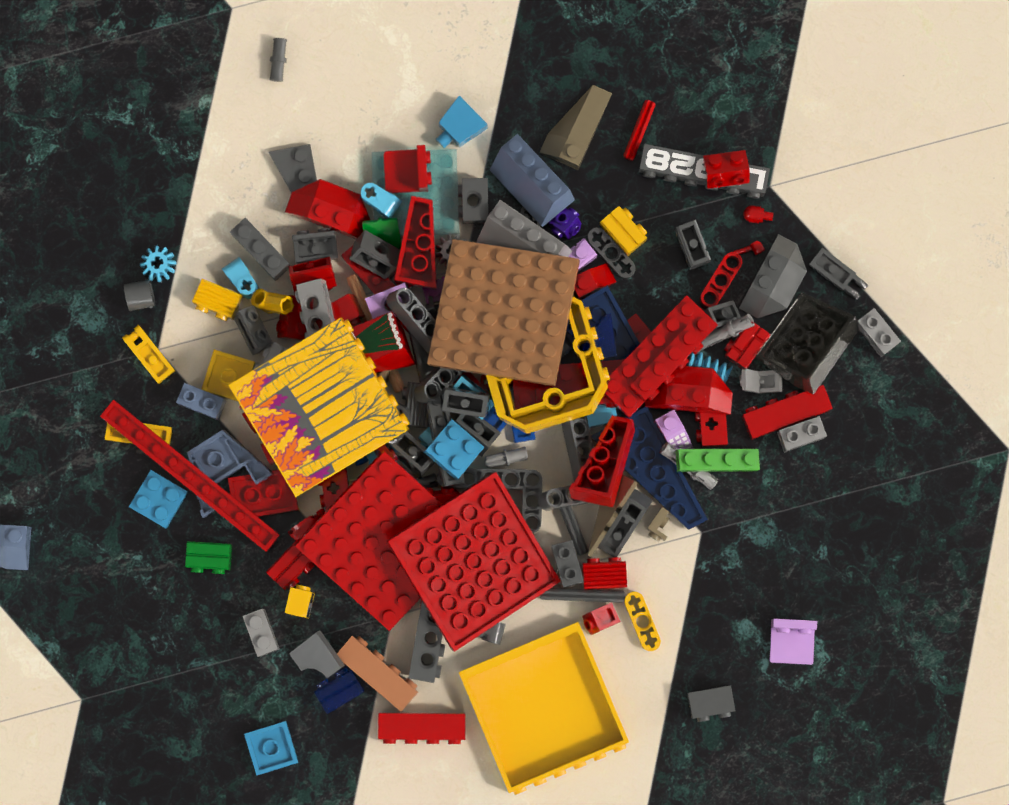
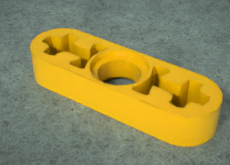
M630 592L625 597L624 603L639 641L645 650L655 651L659 648L661 640L645 600L640 593ZM633 595L635 598H640V602H638L639 609L642 607L645 609V612H639L635 616L632 615V611H636L634 605L628 604L631 600L630 596ZM640 615L646 616L649 620L645 628H640L636 624V619ZM652 627L653 632H649L651 638H656L657 640L654 643L655 647L651 648L650 645H645L647 636L646 634L641 636L640 631H646Z

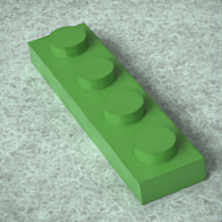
M758 449L675 450L677 472L760 470Z

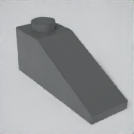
M634 489L598 548L614 558L617 557L653 500Z

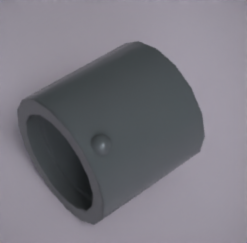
M150 279L124 284L125 298L129 311L153 308L155 306Z

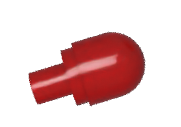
M748 206L745 208L743 216L748 222L763 223V220L773 221L774 212H766L760 206Z

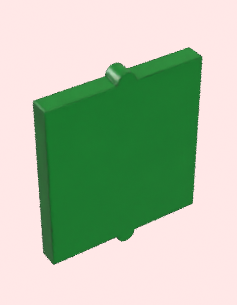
M397 217L362 221L363 230L401 249L402 241Z

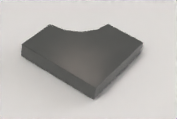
M320 630L289 653L301 671L307 668L316 669L322 672L326 678H329L345 666Z

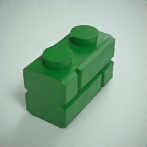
M187 541L185 567L191 568L190 572L203 573L204 569H212V574H225V570L230 571L232 545Z

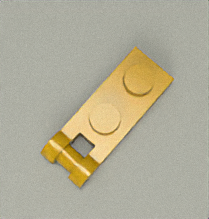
M137 325L133 328L134 331L131 334H126L122 339L156 382L160 384L174 373L175 369L144 330ZM140 337L143 341L136 346L134 341Z

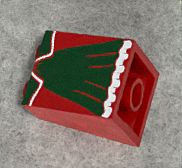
M392 311L353 327L354 331L351 333L355 339L359 338L365 347L363 353L366 358L371 357L376 366L374 369L375 373L415 365L404 329Z

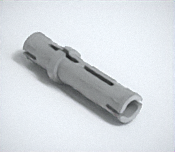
M746 314L737 320H730L726 322V325L713 330L702 342L704 347L701 350L731 336L736 337L740 332L753 327L755 324L751 323L754 322L752 316Z
M666 442L659 453L676 464L675 450L677 449L669 442ZM687 472L690 478L698 480L709 490L713 489L718 482V478L709 472Z

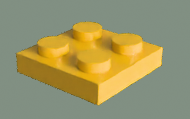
M214 349L201 390L238 402L229 384L251 372L255 362Z

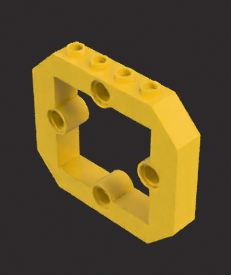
M573 297L569 320L575 337L573 349L582 361L589 388L566 395L558 388H550L544 393L543 402L516 410L508 385L513 379L486 375L497 416L500 420L526 434L593 414L608 388L607 380H610L607 367L603 368L601 364L604 356L601 347H596L595 340L598 339L595 326L591 327L589 323L592 315L589 306L585 307L581 300ZM583 343H589L590 348L587 351L579 350ZM554 396H559L560 402L556 405H551L550 399Z

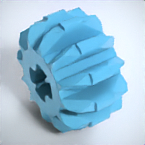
M155 246V252L148 248L147 252L150 255L141 256L146 261L140 263L141 268H146L142 272L143 275L150 274V281H153L156 277L157 281L161 282L163 275L167 280L170 279L167 272L169 271L174 274L175 270L170 266L177 265L175 260H171L174 254L172 252L167 254L168 249L166 247L161 252L159 246ZM159 259L163 264L157 269L153 264H156Z

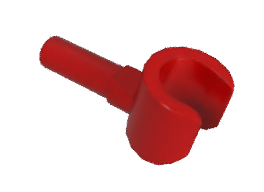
M755 241L747 247L734 250V252L743 254L752 250L755 255H758L765 248L761 242Z

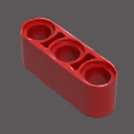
M730 252L726 254L706 285L699 299L700 305L704 309L718 305L742 265V258L738 253ZM729 258L735 259L737 267H728L726 260ZM718 276L724 277L726 285H717L715 278ZM706 294H711L715 297L713 304H707L704 301Z

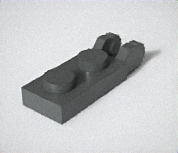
M823 247L809 264L819 274L856 300H858L860 295L856 290L848 286V283L853 280L860 288L866 289L868 287V284L859 278L856 272Z

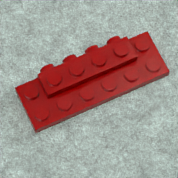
M686 296L610 375V380H607L608 388L604 395L630 418L647 399L652 401L660 393L658 390L662 383L667 385L675 377L672 373L677 368L682 370L689 362L687 357L692 352L696 355L704 347L702 342L718 324L692 299Z
M625 359L601 361L603 368L607 367L610 376ZM582 363L560 364L555 386L512 380L516 410L543 402V395L550 388H558L564 395L589 388ZM603 395L598 404L606 405V408L617 407L605 395ZM554 396L550 399L551 405H556L560 402L559 396Z

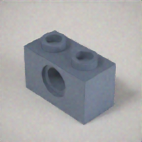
M184 383L176 403L219 421L227 401L224 398Z

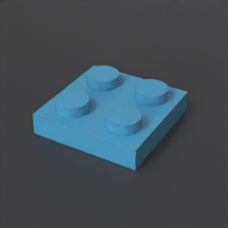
M451 419L424 453L455 480H458L484 449V446Z
M150 470L129 507L167 529L188 491Z
M286 721L244 734L256 775L299 763Z

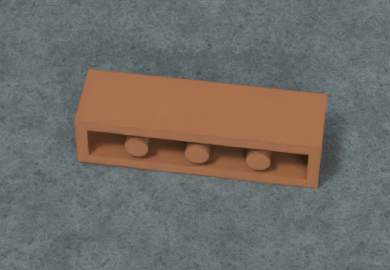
M351 636L337 653L339 658L402 712L417 695L418 691L416 688L418 685L411 679L407 678L404 680L399 675L401 671L393 664L390 666L383 662L385 657L377 650L371 652L366 647L368 643L363 638Z

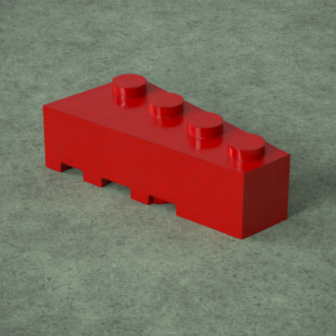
M611 416L599 437V441L594 449L592 448L589 458L578 472L576 480L569 487L571 499L614 507L635 433L633 419Z

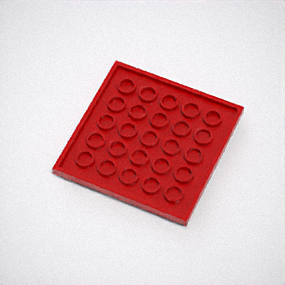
M383 450L294 545L390 631L420 600V597L386 541L443 504Z
M495 471L386 541L453 652L561 582Z

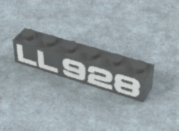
M644 144L639 173H643L644 177L655 178V176L664 177L663 180L668 182L680 180L685 181L684 184L696 187L697 184L705 185V188L708 190H718V188H707V177L703 162L704 155ZM749 165V183L720 187V189H725L726 193L738 195L739 192L746 193L747 197L759 199L760 196L764 197L770 168Z

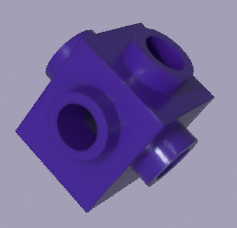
M569 207L562 210L547 224L552 228V233L557 237L561 238L563 236L570 240L572 236L579 232L582 223L578 218L579 214Z

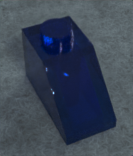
M611 313L604 314L595 326L598 339L595 340L596 347H601L604 358L615 357L617 353ZM583 343V351H587L590 348V344Z

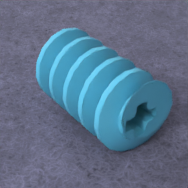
M692 352L686 365L713 368L725 384L733 367L732 365L727 370L726 362L719 367V359L711 363V356H707L703 360L702 352L697 356Z

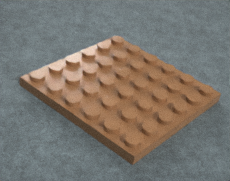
M453 239L427 364L434 367L555 386L580 260L578 258Z

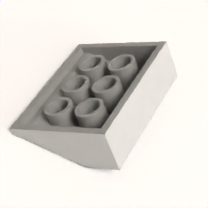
M499 200L487 217L476 242L569 257L572 252L566 244L502 200Z

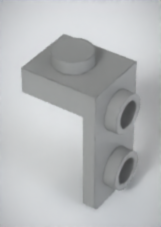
M742 369V374L740 375L742 390L758 394L782 392V371Z

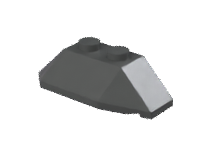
M778 234L739 307L740 310L758 319L788 308L807 272L798 244Z

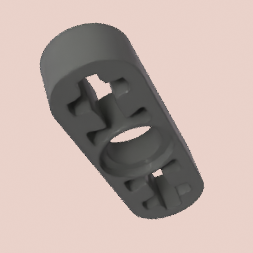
M596 227L591 229L588 233V243L620 278H631L635 273L633 261L602 228ZM593 233L597 235L601 233V240L604 244L607 240L610 242L609 244L604 246L602 251L599 249L600 247H602L600 242L592 241ZM608 248H615L618 255L615 259L606 257L605 251ZM622 256L624 259L621 262L625 266L628 264L631 266L629 269L631 273H621V265L618 263L617 266H614L613 263H616Z

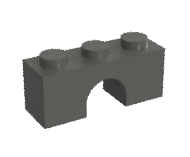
M246 217L230 231L231 235L275 281L289 269L288 266L290 264Z

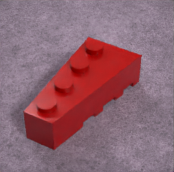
M411 196L394 281L437 290L433 201Z

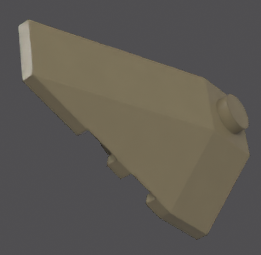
M592 85L548 133L540 154L579 170L612 93Z
M622 475L614 507L599 505L587 553L589 558L592 557L638 483Z

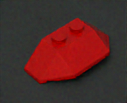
M322 179L293 191L285 209V213L324 228H330L332 231L353 239H357L364 231L362 221H370L359 193Z
M685 366L682 370L677 368L672 373L675 377L667 385L663 383L658 388L660 393L652 401L649 399L645 401V407L731 415L733 393L713 368Z

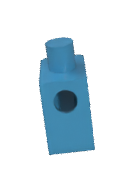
M458 96L439 122V127L444 132L436 138V141L443 148L452 141L461 147L488 129V124L461 96Z

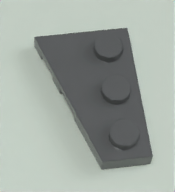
M310 144L269 152L291 193L317 181Z

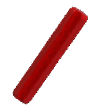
M645 100L624 152L626 159L634 160L655 108L653 101Z

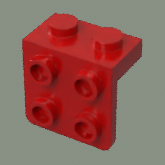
M417 145V149L384 152L386 191L392 194L428 192V185H432L431 172H427V164H431L430 151H426L425 145Z

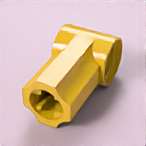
M262 288L257 289L251 297L252 305L268 314L278 313L286 315L292 312L294 307L290 296L267 292Z

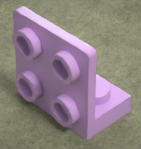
M771 619L770 662L812 665L814 633L817 630V621Z

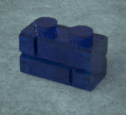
M344 668L334 674L336 679L328 682L326 679L316 685L317 690L314 693L327 714L365 692L353 670L347 671Z

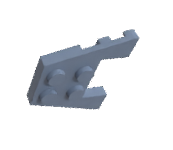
M221 430L187 452L189 461L216 483L224 480L244 466L255 484L261 483L274 474L226 430ZM197 496L202 518L215 512L212 507Z

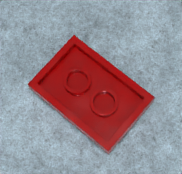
M273 470L274 474L259 484L254 483L250 474L228 478L230 495L257 517L299 510L297 497L293 494L280 470Z

